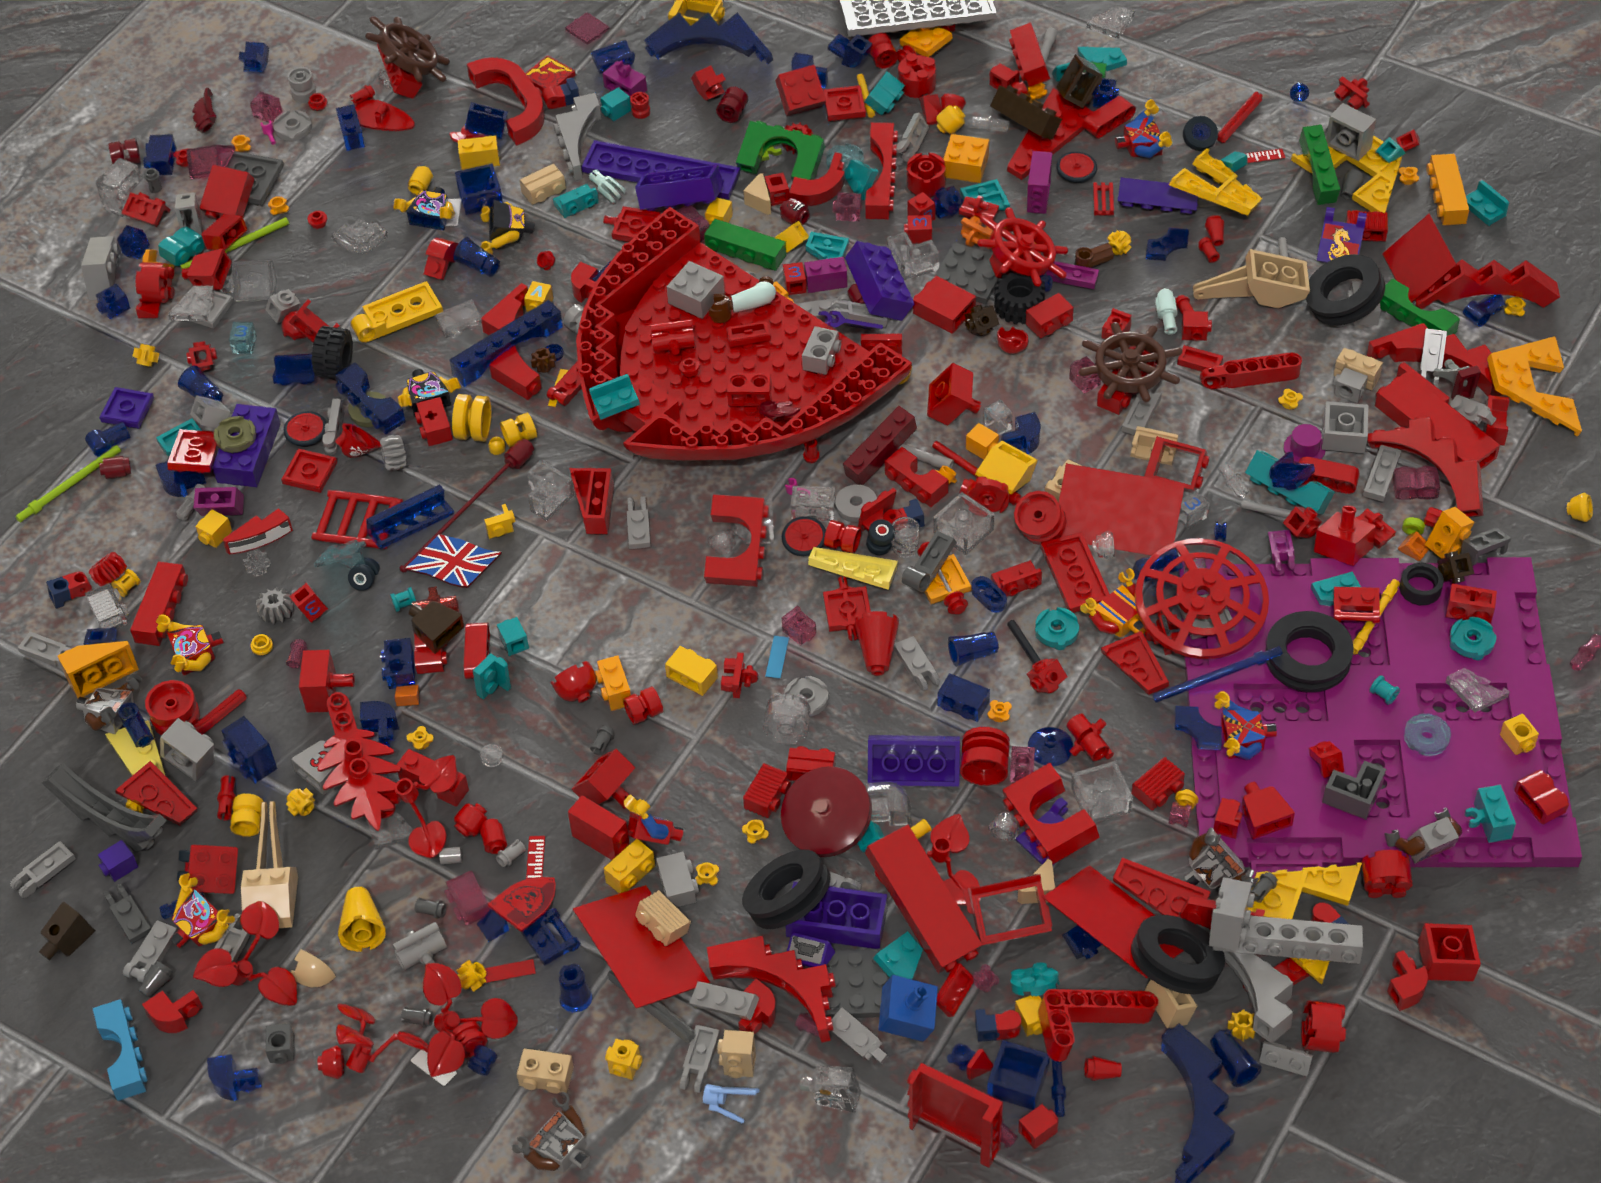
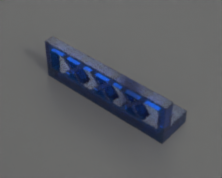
M439 484L366 519L367 533L379 549H382L453 515L454 510L446 502L444 489ZM440 505L445 509L441 513L432 512L434 508ZM419 515L427 516V519L422 522L414 520ZM400 524L409 525L408 529L398 530L396 527ZM388 533L390 537L381 541L377 535Z

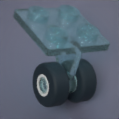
M357 540L345 543V546L338 547V545L327 547L326 551L320 554L314 563L315 568L341 562L351 569L348 573L350 585L360 591L371 587L374 583L375 575H378L380 570L379 564L374 559L363 557L361 550L366 546L365 541L358 542Z

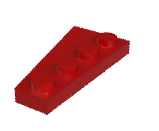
M1123 857L1113 877L1115 883L1162 915L1180 917L1182 908L1190 896L1208 900L1211 891Z

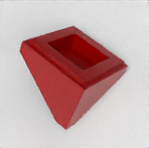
M1415 130L1396 138L1398 145L1404 151L1419 145L1420 140Z
M140 302L135 309L138 318H158L161 303Z
M981 1048L978 1049L967 1065V1079L969 1080L993 1069L992 1062Z

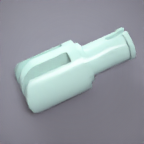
M593 170V173L597 176L590 173L589 179L598 186V191L613 204L616 201L609 193L618 200L621 198V195L614 187L623 194L626 193V189L612 177H605L598 170Z
M1164 288L1157 294L1155 304L1158 318L1163 320L1165 334L1171 335L1175 334L1178 330L1175 322V316H1177L1178 311L1172 291Z

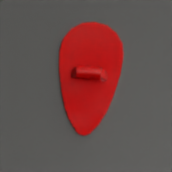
M380 100L363 101L352 112L354 122L365 128L384 131H405L415 127L413 119L407 113Z

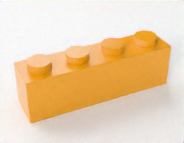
M1455 154L1431 155L1430 163H1427L1426 172L1431 177L1430 188L1434 189L1433 200L1438 205L1437 216L1441 217L1442 225L1466 224L1469 207Z

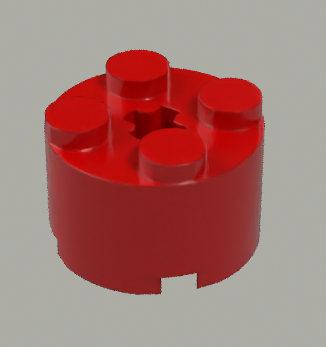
M909 53L899 63L898 80L905 85L902 88L904 95L911 98H919L924 94L930 95L935 90L936 65L933 58Z
M929 152L928 155L918 153L908 160L907 188L912 193L918 195L924 192L929 198H932V196L944 189L946 185V167L941 156Z
M141 262L139 264L142 267L141 271L136 273V292L141 294L142 297L139 299L140 302L167 303L169 299H173L174 288L172 287V279L174 278V268L169 267L167 263Z
M1380 850L1375 852L1374 857L1369 858L1368 855L1363 857L1361 862L1364 888L1370 898H1379L1384 894H1392L1394 898L1406 896V891L1413 885L1409 855L1406 854V857L1402 856V851Z
M1308 1000L1303 1010V1013H1306L1307 1016L1305 1021L1301 1023L1302 1046H1305V1050L1338 1052L1340 1042H1344L1346 1037V1028L1342 1027L1345 1005Z

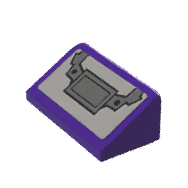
M795 932L791 934L787 951L795 950L797 959L801 958L803 966L807 967L827 965L835 954L829 941Z

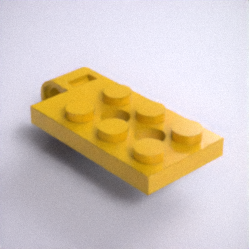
M425 281L362 306L365 314L355 316L351 321V327L361 342H369L443 312V308L428 282ZM415 302L421 303L419 305H412ZM398 309L402 310V311L399 312V313H395V312H394L395 310H398Z

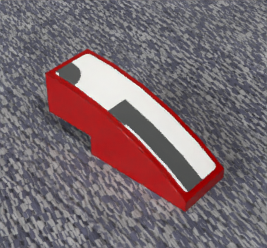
M278 508L263 520L256 515L226 536L223 542L229 555L243 553L268 545L292 532L293 529L289 517Z

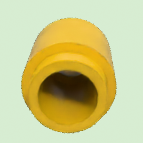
M416 167L408 182V189L411 193L419 195L421 191L427 190L433 178V174L428 167Z

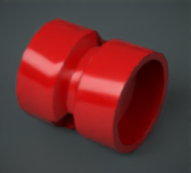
M885 33L871 36L867 42V48L876 66L880 69L893 66L897 62L898 54L889 36Z
M831 520L826 529L824 546L835 550L840 547L843 552L855 554L861 540L862 529L850 524L845 527L843 522Z
M653 686L641 690L640 695L632 694L623 698L624 708L633 725L645 721L647 716L652 718L664 712L661 700Z

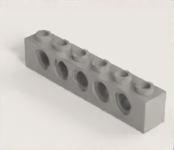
M1251 916L1249 925L1244 924V928H1247L1245 943L1240 942L1238 952L1213 947V950L1360 964L1363 949V930L1360 925Z

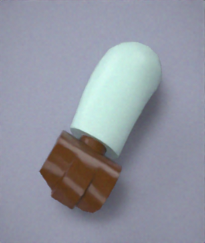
M768 276L761 277L758 284L732 295L731 300L729 296L714 294V304L709 309V316H711L712 321L724 323L731 318V310H733V313L769 304L776 294L773 279Z

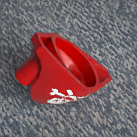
M343 423L342 434L335 440L340 446L342 453L350 458L360 457L381 448L379 440L353 424Z

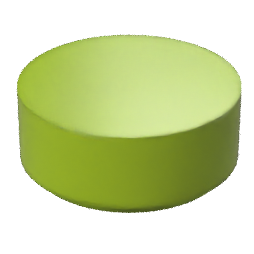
M1414 517L1404 519L1402 530L1406 534L1410 535L1416 531L1420 535L1424 533L1425 523L1421 519Z

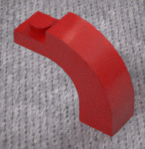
M834 153L828 172L819 179L807 180L794 177L789 191V199L796 198L807 206H815L834 198L845 183V162H842V154Z

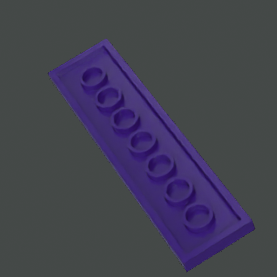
M595 140L581 166L584 173L595 174L593 170H598L603 176L638 183L643 174L718 164L723 187L717 198L728 200L740 175V167Z

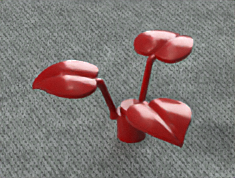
M454 755L441 757L426 765L419 775V780L424 785L418 784L417 781L413 783L410 779L403 778L396 783L394 792L379 793L394 806L393 810L381 812V819L392 816L396 810L395 804H399L401 799L412 806L422 827H417L411 832L408 843L411 850L419 856L426 858L437 856L445 846L447 835L445 828L438 821H432L426 825L414 802L419 794L418 788L422 790L430 788L432 792L437 794L450 790L457 780L456 758Z
M956 814L944 819L933 828L930 835L932 850L928 851L927 855L929 858L932 857L937 863H946L950 878L946 879L944 883L958 905H966L964 890L970 887H980L976 877L966 870H959L955 875L952 873L950 852L959 853L965 850L970 840L968 830L963 823L961 815ZM874 871L877 879L883 884L877 872Z
M257 901L247 906L240 916V924L244 931L248 934L256 935L244 958L236 963L232 962L230 953L224 949L216 948L209 950L197 963L193 978L205 981L213 986L227 987L231 984L240 986L247 980L252 982L254 979L262 977L258 983V989L265 998L280 1005L294 1006L297 1003V984L291 972L281 967H274L269 970L268 974L264 972L252 974L253 966L248 961V958L257 945L260 936L265 939H272L279 929V920L273 908L263 901Z
M425 964L423 979L425 998L429 1003L436 1006L444 1005L447 1002L446 1006L441 1009L442 1013L436 1015L434 1019V1026L439 1032L431 1038L427 1051L429 1074L431 1077H436L456 1071L464 1062V1047L459 1041L454 1040L455 1035L450 1032L457 1028L459 1024L469 1021H482L481 1032L488 1038L499 1039L509 1035L515 1029L518 1020L511 1006L500 998L488 999L482 1005V1017L460 1019L456 1012L448 1011L452 1005L451 998H455L461 993L459 976L454 970L443 964Z
M338 1003L337 1008L340 1012L352 1019L359 1020L361 1024L359 1032L342 1024H338L336 1027L339 1044H356L346 1062L348 1068L363 1073L368 1062H374L376 1057L394 1040H399L425 1052L428 1051V1044L416 1035L399 1031L398 1034H393L375 1053L371 1054V1048L374 1043L371 1039L364 1036L363 1033L366 1022L374 1024L375 1018L363 1009Z

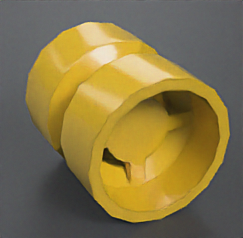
M528 412L516 416V420L510 418L500 422V428L508 447H512L518 440L523 438L527 440L537 438L535 425Z
M240 794L234 798L233 814L230 823V829L234 834L251 837L260 832L261 805L263 800L259 796Z

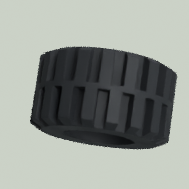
M1013 271L1009 272V275L1004 274L1002 279H998L997 284H995V312L999 314L1001 319L1005 318L1006 322L1026 324V310L1045 300V284L1041 280V286L1036 287L1031 276L1022 275L1017 272L1014 273Z
M322 326L319 329L312 348V367L316 376L338 380L344 379L350 368L353 354V340L350 330Z

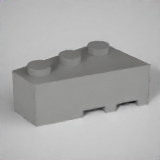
M1223 877L1219 898L1216 900L1217 906L1212 914L1209 946L1238 952L1240 942L1245 943L1247 928H1244V924L1249 925L1251 911L1248 910V907L1253 908L1255 894L1251 893L1252 883Z

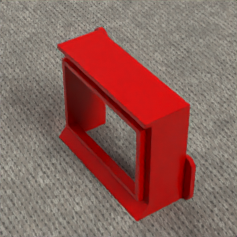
M1032 874L1033 876L975 888L970 887L964 890L967 911L973 914L977 936L982 945L1052 931L1049 907L1045 899L1042 898L1044 892L1041 874ZM1035 887L1042 924L986 936L978 898Z

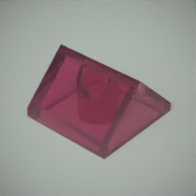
M211 145L187 149L189 177L191 179L209 177L212 165L226 167L236 149L235 146Z

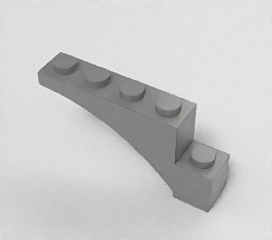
M596 93L574 97V106H571L572 112L555 115L556 123L553 124L555 134H559L558 142L560 148L564 147L562 153L564 160H568L569 174L573 173L575 180L582 179L580 153L583 142L597 120L601 119L600 105Z
M1224 952L1225 962L1240 978L1254 1009L1253 1030L1272 1044L1291 1028L1293 1011L1285 1003L1292 998L1293 981L1255 954Z

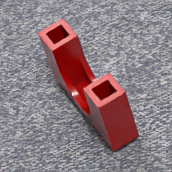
M713 495L711 507L712 521L736 523L746 527L751 533V543L748 549L737 557L706 556L704 571L706 583L758 587V580H762L763 567H760V559L765 557V546H762V539L767 537V526H764V520L769 517V505H766L764 498Z
M1051 763L1002 789L1005 799L1002 801L1008 812H1014V819L1020 828L1024 826L1028 840L1031 843L1035 842L1037 844L1036 849L1041 858L1050 859L1052 865L1100 838L1095 822L1085 809L1054 824L1042 823L1034 818L1037 809L1042 804L1065 792L1062 778Z

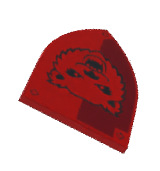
M536 877L517 882L490 901L488 907L522 932L550 908L555 895V879L552 877Z

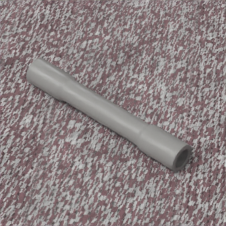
M1053 27L1047 28L1041 47L1045 64L1057 35V30Z
M905 444L899 447H904L915 455L917 460L929 463L934 467L941 468L942 466H947L951 469L953 467V459Z

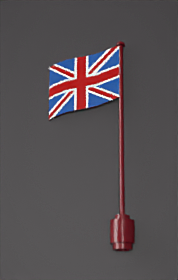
M523 438L504 453V462L506 464L404 566H400V571L403 573L407 571L416 572L453 586L468 588L502 552L483 549L464 540L441 534L508 467L519 469L533 455L532 452L535 449L531 442Z

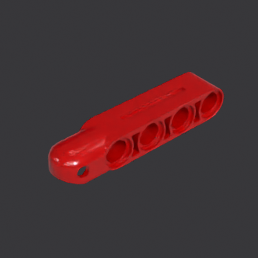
M1290 352L1231 360L1223 365L1205 368L1200 373V380L1202 385L1208 389L1237 388L1294 380L1300 375L1302 357L1298 353Z

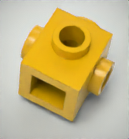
M615 1039L612 1047L609 1046L605 1056L610 1074L633 1080L636 1070H639L643 1058L640 1055L639 1045H636L631 1040Z

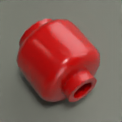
M478 803L475 805L465 804L454 816L455 829L467 838L469 836H477L480 833L482 823L488 820L485 816L487 811Z

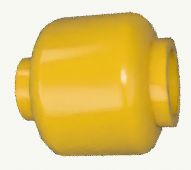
M956 105L954 107L947 106L937 115L938 129L942 133L954 134L965 124V114Z

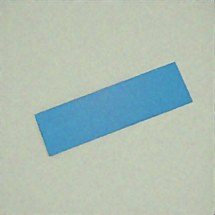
M774 636L765 677L781 678L789 637Z

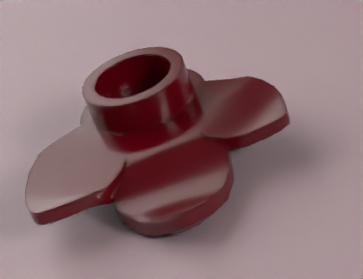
M765 401L760 403L759 413L763 414L764 417L793 416L800 411V408L790 407L793 401L779 403L776 401Z

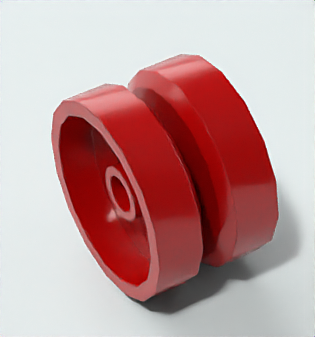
M1030 492L1023 496L1016 504L1014 511L1015 523L1024 537L1031 543L1041 545V542L1060 538L1065 531L1067 523L1065 512L1056 498L1048 492Z
M169 680L154 686L148 692L145 699V707L151 724L158 734L163 735L178 718L192 725L200 720V709L194 692L188 684L182 681Z

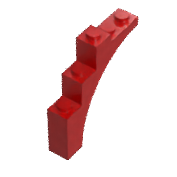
M1419 416L1414 420H1409V428L1397 427L1391 431L1375 430L1373 433H1368L1367 442L1371 448H1380L1381 445L1413 453L1432 463L1445 475L1451 484L1456 497L1457 508L1468 517L1484 516L1480 465L1477 460L1463 459L1461 462H1458L1457 444L1454 439L1442 437L1435 441L1434 423L1430 417Z
M763 936L707 947L709 967L714 980L724 978L758 979L785 990L796 998L809 1012L817 1026L821 1043L831 1041L829 1031H833L834 1028L831 1016L827 1017L826 1010H830L828 998L833 997L832 988L836 987L834 974L828 972L826 964L804 969L802 959H797L795 950L772 954L770 944H765Z

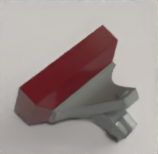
M1448 359L1444 362L1446 369H1434L1433 376L1442 377L1452 382L1454 387L1451 395L1452 400L1456 395L1468 399L1474 398L1481 374L1478 366L1459 368L1452 359Z

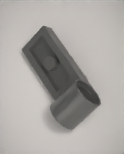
M936 531L914 567L908 566L904 570L902 583L917 591L924 592L957 543L956 540Z

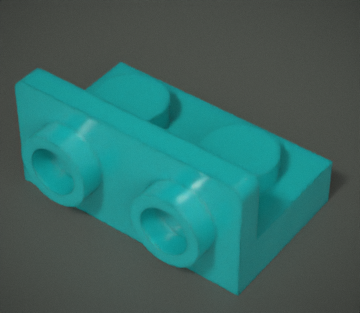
M1483 180L1478 182L1477 190L1466 195L1469 210L1488 226L1502 219L1507 214L1509 201Z
M588 184L553 198V204L564 218L599 203L597 190L595 188L591 189Z
M628 374L589 389L600 420L640 405Z
M490 653L473 670L476 694L483 700L489 694L494 693L498 685L506 691L511 689L508 664L503 658H497Z

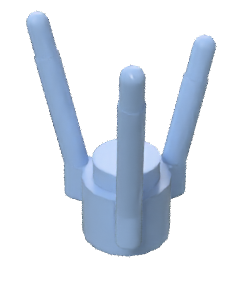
M707 1084L704 1089L703 1103L709 1104V1110L719 1112L733 1120L744 1123L745 1120L719 1107V1105H724L727 1094L756 1095L760 1090L758 1088L722 1087Z

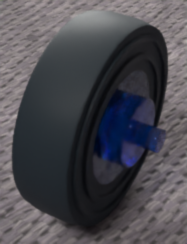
M1205 116L1191 118L1183 129V139L1186 145L1196 151H1204L1206 148H1211L1218 138L1216 124Z

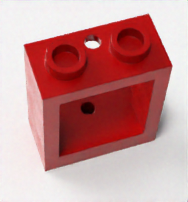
M1156 436L1144 476L1174 481L1157 476L1165 447L1199 456L1191 485L1185 484L1184 491L1195 494L1196 490L1202 486L1204 478L1201 476L1203 468L1207 469L1210 459L1207 456L1206 449Z

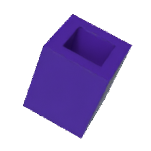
M122 840L98 854L101 861L98 867L105 877L109 875L114 882L138 868L134 855Z

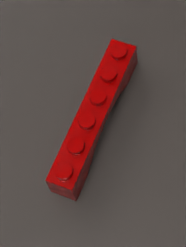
M871 122L870 150L881 162L883 170L875 184L866 191V219L889 220V213L893 212L894 200H890V197L894 198V186H891V184H895V172H892V170H896V158H893V156H897V144L894 143H898V131H894V123Z

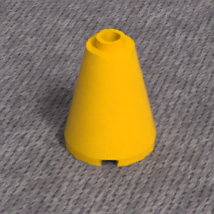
M353 887L347 891L338 928V938L341 945L351 951L362 952V948L370 947V950L374 949L385 939V925L369 891L364 887Z

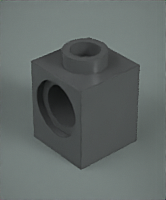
M290 1023L266 1026L265 1052L270 1063L283 1064L287 1061H294V1032ZM284 1043V1045H282L281 1047H276L277 1045Z

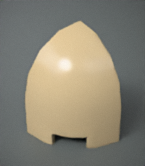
M300 949L295 957L298 964L296 970H291V973L296 982L311 988L321 987L330 983L336 977L328 965Z

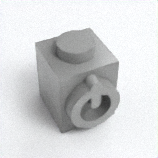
M287 289L270 296L265 310L278 324L283 321L289 312L298 311L300 302L295 294Z

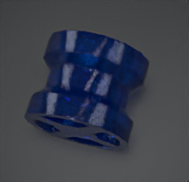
M478 1045L473 1051L474 1056L467 1062V1066L475 1073L486 1076L490 1073V1066L492 1063H495L497 1055L491 1049Z

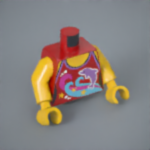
M159 615L156 620L159 632H165L166 629L169 631L167 634L175 653L171 665H175L174 669L176 672L182 671L183 676L193 671L201 672L215 659L212 647L223 644L219 631L206 635L203 625L193 626L170 622V618L166 615Z
M189 873L183 874L179 878L181 889L174 910V916L172 917V921L180 929L170 940L179 948L189 939L198 947L217 942L223 937L229 924L235 922L234 916H227L230 910H216L196 889L192 890L191 887L196 886L198 880L194 877L188 881Z

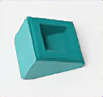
M1070 63L1058 65L1054 68L1052 75L1056 82L1060 81Z
M1388 137L1378 147L1376 153L1390 163L1403 156L1405 151L1393 139Z
M1235 151L1221 159V161L1235 172L1247 165V155Z
M870 821L867 831L858 842L861 852H865L868 845L885 837L880 826L873 821Z

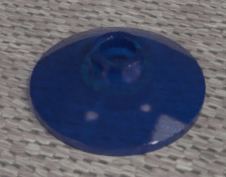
M1041 728L1035 731L1029 738L1028 752L1032 759L1045 766L1051 763L1052 766H1058L1065 763L1072 755L1070 749L1073 747V741L1065 731L1059 728Z

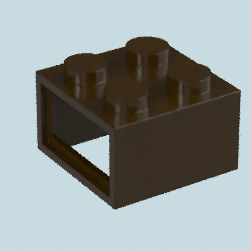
M1075 54L1056 88L1064 99L1084 108L1085 104L1090 102L1095 87L1101 84L1103 74L1095 64Z

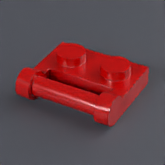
M1334 587V619L1340 623L1341 621H1372L1373 624H1379V588ZM1341 610H1349V611H1372V612H1341Z

